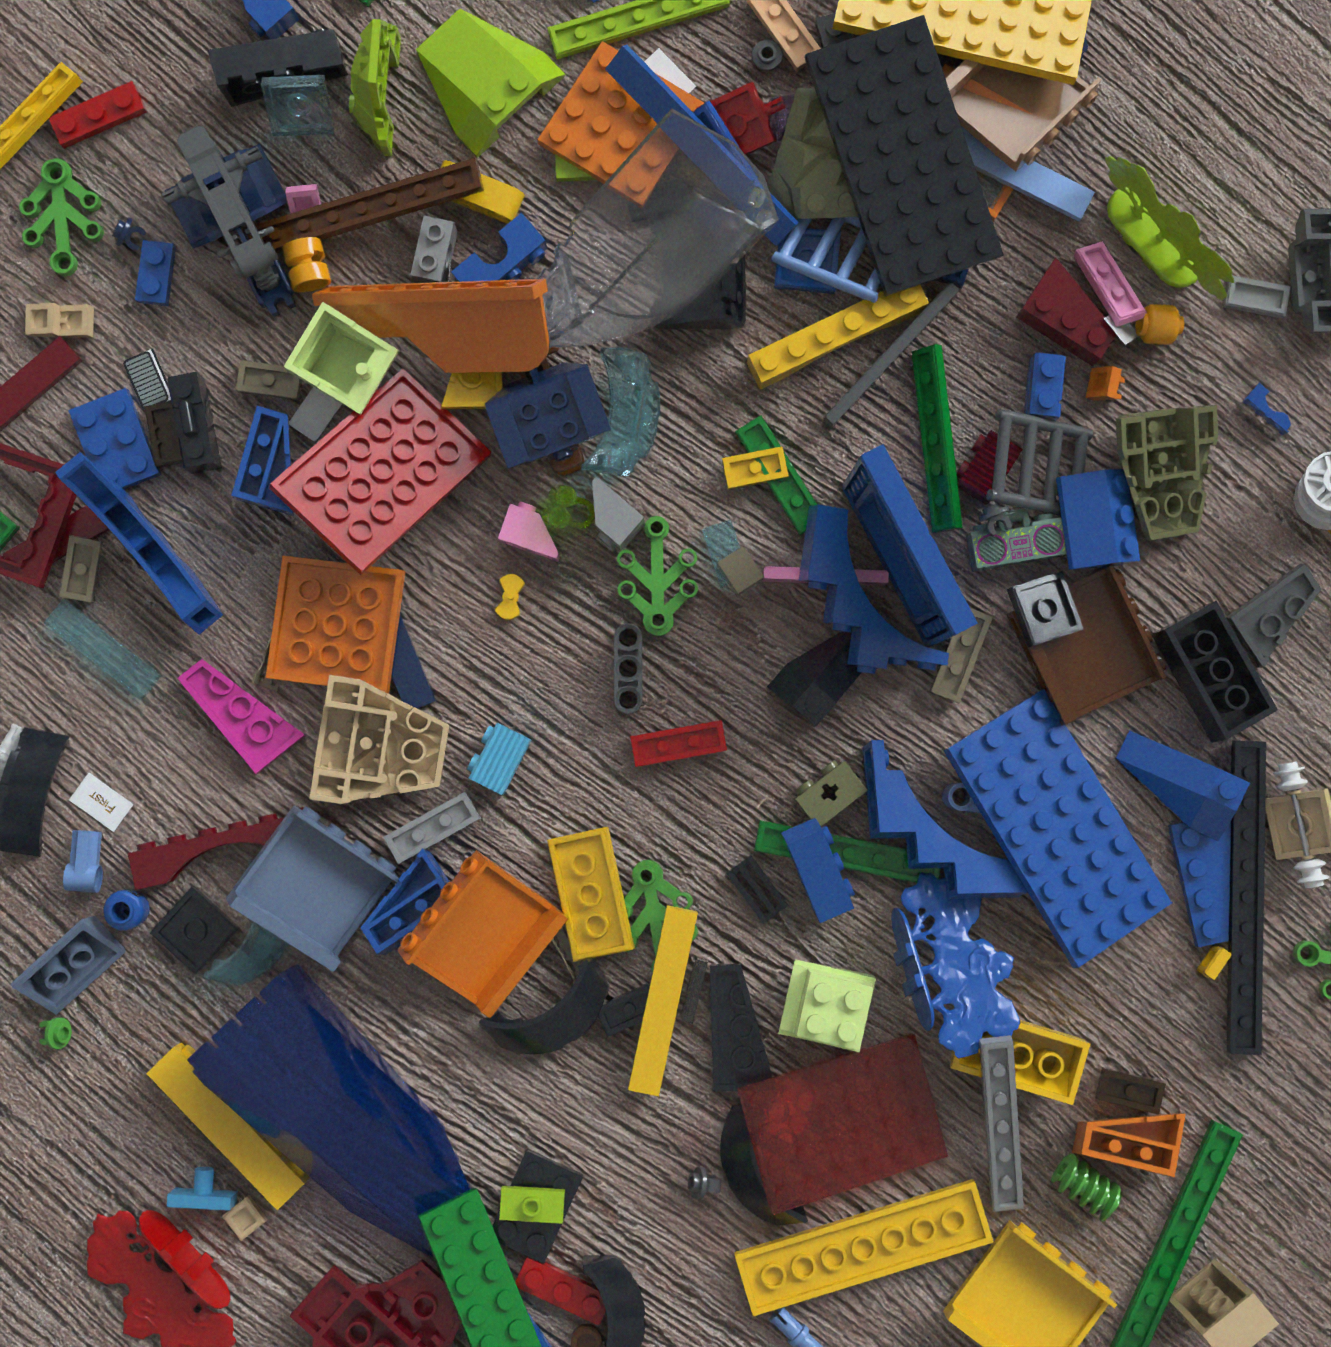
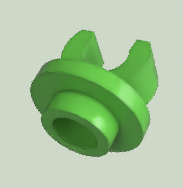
M56 1017L39 1023V1027H46L45 1038L39 1039L40 1044L48 1045L52 1049H62L69 1043L72 1029L67 1019Z

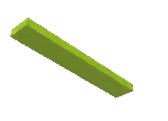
M635 0L550 26L547 29L556 59L558 60L597 48L602 41L607 44L728 8L730 7V1Z

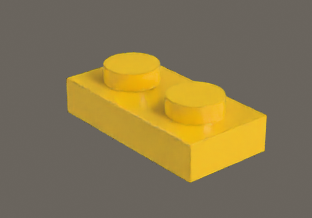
M783 446L722 458L728 490L789 477ZM756 458H760L769 474L764 475L761 470V464L755 461Z

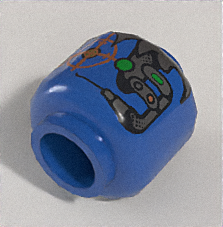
M134 889L119 890L111 894L103 908L106 922L112 928L120 931L132 930L141 926L147 920L150 912L146 896Z

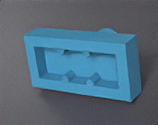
M197 1167L194 1174V1188L175 1187L167 1194V1207L230 1211L237 1204L238 1191L213 1189L214 1168Z

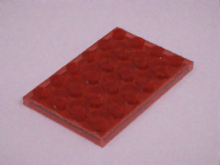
M915 1034L904 1035L860 1049V1053L854 1051L737 1088L770 1212L774 1215L948 1157Z

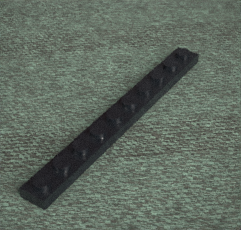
M1232 741L1231 774L1250 784L1231 820L1228 952L1232 955L1228 960L1227 1052L1230 1054L1262 1055L1266 742Z

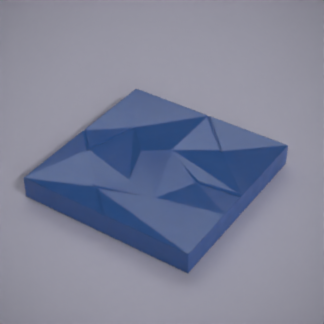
M884 444L862 454L841 488L884 570L889 572L888 577L924 646L929 648L978 624L937 544L929 534L928 527Z

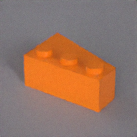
M1170 1113L1080 1121L1077 1123L1072 1153L1163 1176L1175 1177L1186 1114Z

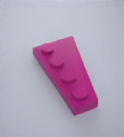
M203 659L177 678L256 775L306 736Z

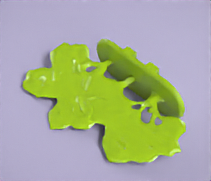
M1111 156L1105 157V162L1110 169L1108 173L1110 181L1118 188L1109 198L1107 205L1108 217L1115 228L1122 234V239L1129 247L1132 246L1143 258L1141 261L1149 270L1152 269L1167 285L1182 288L1188 287L1198 280L1205 291L1223 301L1228 295L1220 279L1225 282L1234 283L1232 269L1216 251L1201 243L1199 239L1201 232L1193 215L1185 211L1180 212L1176 206L1171 204L1163 205L1158 200L1154 184L1144 167L1130 163L1121 157H1118L1117 160Z

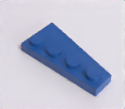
M1231 821L1219 841L1189 828L1183 822L1168 825L1195 947L1229 941Z

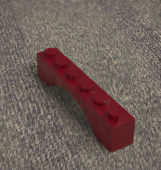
M277 813L258 817L259 823L248 826L247 821L244 820L228 824L229 830L217 833L216 827L197 831V838L187 840L186 834L167 838L168 844L156 847L155 841L136 845V852L127 853L135 890L175 881L180 873L196 858L214 848L238 842L265 845L284 818L278 819Z

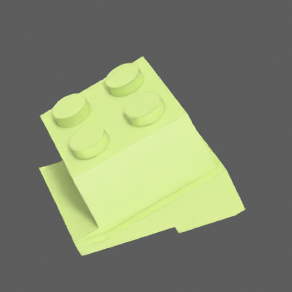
M322 302L283 367L292 375L361 415L399 353V350Z
M795 959L778 1034L860 1053L876 981L875 976Z

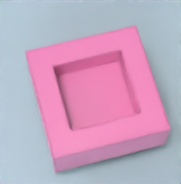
M317 184L286 187L285 193L290 214L321 204Z

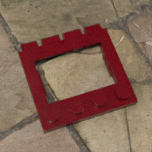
M0 443V460L4 461L5 464L31 473L38 472L49 476V486L45 497L41 499L37 510L38 517L34 528H31L27 538L28 545L24 556L20 558L19 563L6 560L4 556L0 555V574L44 589L77 495L55 473L64 464Z

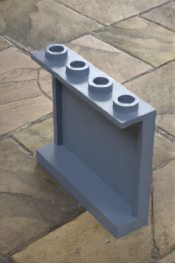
M293 805L227 895L226 900L231 908L334 972L341 962L338 958L341 950L391 881L398 882L399 877L394 872L396 866L387 859L380 857L379 860H376L369 855L371 849L356 840L352 844L344 838L346 833L332 823L327 827L319 822L321 816L309 807L305 806L301 810Z

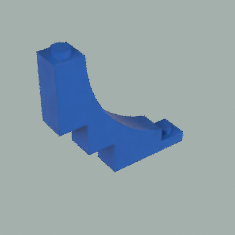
M871 740L862 747L865 785L868 790L866 791L870 839L906 838L908 868H944L947 899L1018 898L1028 893L1009 860L980 853L962 844L935 823L917 801L903 771L886 770L889 765V753L887 750H884V740Z

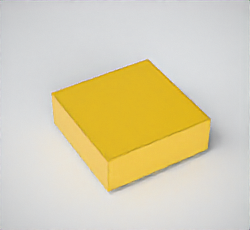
M1214 945L1197 967V971L1205 977L1215 980L1232 954L1224 948Z

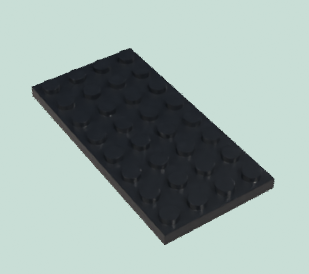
M921 15L807 53L804 58L884 296L887 297L1004 256L925 16Z

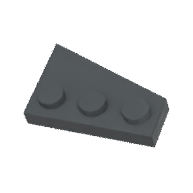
M1306 564L1297 565L1226 617L1260 668L1266 666L1270 660L1269 656L1286 639V633L1297 619L1302 617L1322 590Z

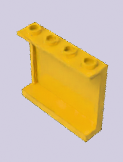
M1009 1220L994 1240V1243L991 1244L944 1308L943 1312L949 1322L982 1347H1078L1107 1306L1111 1305L1114 1309L1117 1306L1116 1302L1110 1297L1112 1290L1099 1280L1092 1283L1084 1277L1087 1272L1071 1260L1067 1264L1059 1258L1062 1253L1046 1241L1044 1245L1034 1239L1036 1233L1027 1225L1021 1222L1017 1226Z

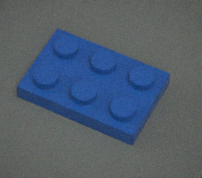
M127 388L68 410L86 458L111 481L114 480L120 487L127 489L162 475L160 469L155 466L151 445L130 391Z

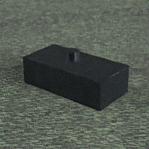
M1217 600L1197 608L1151 634L1211 743L1227 740L1278 711Z

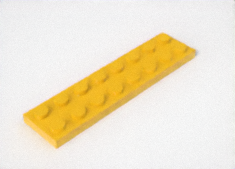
M970 1179L736 1251L734 1256L752 1315L757 1316L994 1243L976 1183L974 1179Z

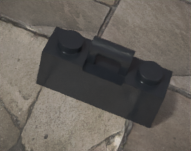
M198 372L168 377L167 382L183 468L191 474L221 469L222 465L205 378Z

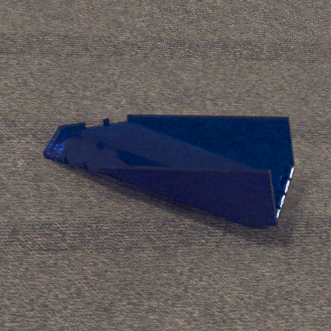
M296 964L282 971L278 977H275L259 992L267 1002L265 1005L257 997H254L235 1014L237 1019L243 1024L241 1027L233 1019H230L211 1037L218 1046L217 1049L209 1041H206L187 1059L194 1067L192 1072L210 1091L349 1212L434 1259L417 1216L472 1189L458 1162V1155L453 1151L446 1135V1128L305 971Z

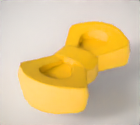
M507 574L499 579V583L504 590L503 600L494 610L500 618L512 620L520 615L517 602L519 600V592L524 587L525 582L516 574Z

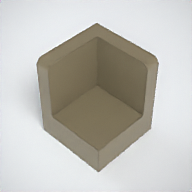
M740 547L717 563V568L736 596H739L764 578L745 547Z

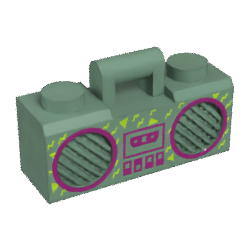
M1028 509L1010 510L1003 513V515L1009 517L1011 523L1021 521V528L1005 530L1003 523L996 521L997 528L994 529L997 534L994 536H990L987 533L986 524L974 526V532L966 535L972 572L1067 555L1062 518H1053L1052 513L1034 516L1035 522L1030 523Z

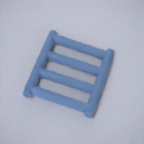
M832 218L808 263L791 257L812 220L798 219L799 224L791 231L780 252L775 251L771 261L851 295L875 303L879 294L876 291L880 285L875 268L865 286L848 280L867 245L859 218ZM846 222L861 228L836 275L821 269L820 266L842 225Z

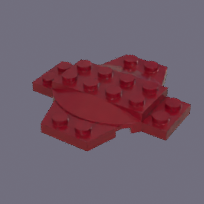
M424 1259L383 1283L361 1284L359 1282L357 1285L339 1268L333 1265L290 1314V1317L313 1337L312 1347H451L461 1324L441 1274Z

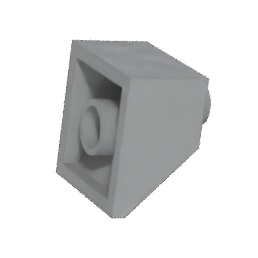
M595 477L592 480L598 541L611 552L615 548L621 552L645 526L644 516L598 477Z

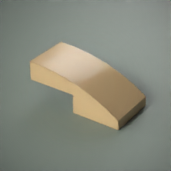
M55 303L26 304L25 335L55 338L59 336L62 338L93 337V306L88 304L60 306Z

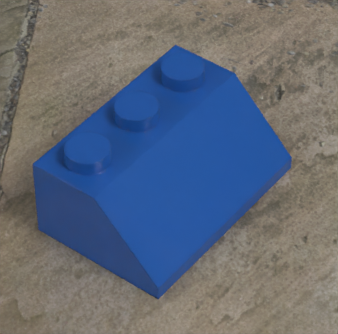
M1108 469L1057 477L1056 483L1069 570L1103 568L1111 565L1119 566L1140 561L1131 492L1124 470Z

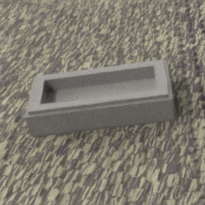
M1233 276L1234 283L1227 282L1225 291L1228 296L1223 301V308L1276 318H1284L1286 316L1291 286Z

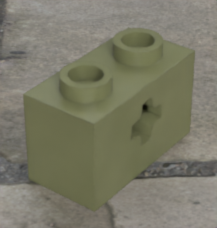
M835 760L831 761L820 770L823 774L822 777L814 783L811 779H808L796 789L798 795L793 799L809 820L816 818L820 826H823L868 791L845 761L837 763ZM824 784L829 787L835 786L836 789L832 792L834 795L832 800L828 797L822 798L820 796L824 792L822 788Z

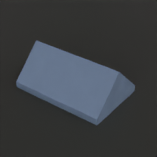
M96 916L84 918L11 983V986L57 1015L118 960L126 950Z

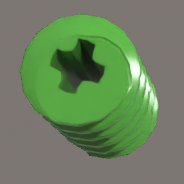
M1074 1153L1062 1159L1051 1178V1183L1057 1180L1060 1181L1057 1189L1058 1192L1062 1193L1067 1188H1070L1068 1194L1070 1200L1080 1195L1078 1203L1080 1207H1084L1090 1202V1214L1093 1215L1100 1209L1099 1219L1102 1222L1106 1221L1117 1209L1122 1197L1120 1186L1116 1182L1110 1183V1179L1106 1175L1100 1176L1097 1169H1089L1088 1163L1079 1161Z

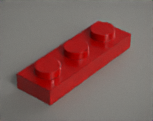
M130 81L50 116L49 121L60 145L65 149L145 114L147 110L133 81Z
M722 720L630 736L635 767L727 751Z
M526 1256L515 1280L517 1288L589 1322L600 1325L606 1309L600 1292L595 1285L546 1262L543 1264Z

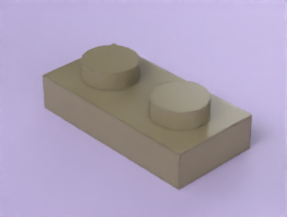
M240 360L236 391L238 393L299 401L302 380L289 373L283 366Z
M74 535L69 536L59 597L93 602L103 541Z

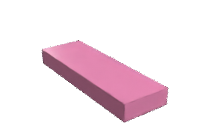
M1103 241L1076 249L1073 257L1116 327L1143 319L1146 310Z

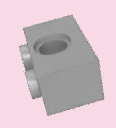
M423 216L410 273L414 283L447 282L450 260L452 261L458 234L453 221Z

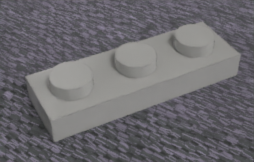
M467 791L383 838L395 860L400 864L418 854L422 848L427 849L476 822L481 817Z

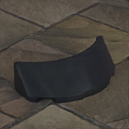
M24 727L20 733L18 746L15 751L11 750L0 781V851L41 857L42 825L45 806L56 768L70 736Z
M586 958L578 966L579 974L568 993L547 1012L523 1021L522 1018L507 1019L502 1012H498L491 1018L481 1019L479 1023L501 1048L508 1051L530 1055L553 1052L564 1048L565 1045L572 1041L578 1040L591 1028L599 1017L598 1014L608 994L609 984L595 958Z
M759 1095L733 1105L727 1114L720 1140L722 1168L728 1179L730 1189L745 1208L766 1222L776 1226L808 1222L801 1199L791 1200L784 1196L781 1189L772 1191L761 1172L756 1152V1133L759 1132L758 1122L761 1116L767 1113L762 1096Z
M584 1255L583 1275H587L593 1280L606 1309L608 1321L606 1347H641L645 1333V1306L637 1281L634 1280L631 1273L624 1266V1263L616 1255Z

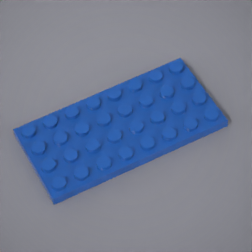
M1042 689L943 751L1071 966L1079 968L1172 904L1068 728L1066 725H1061L1059 713L1053 703L1050 702L1045 690Z

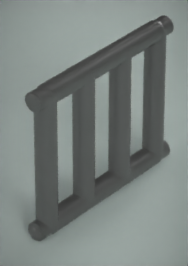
M998 409L995 413L996 420H999L993 482L992 489L987 491L986 499L996 503L1061 516L1060 504L1055 501L1057 492L1056 478L1059 474L1062 437L1064 435L1075 438L1071 475L1080 474L1085 471L1087 443L1093 437V430L1015 411ZM1012 424L1025 427L1018 494L1004 491ZM1037 430L1050 432L1043 499L1030 497Z

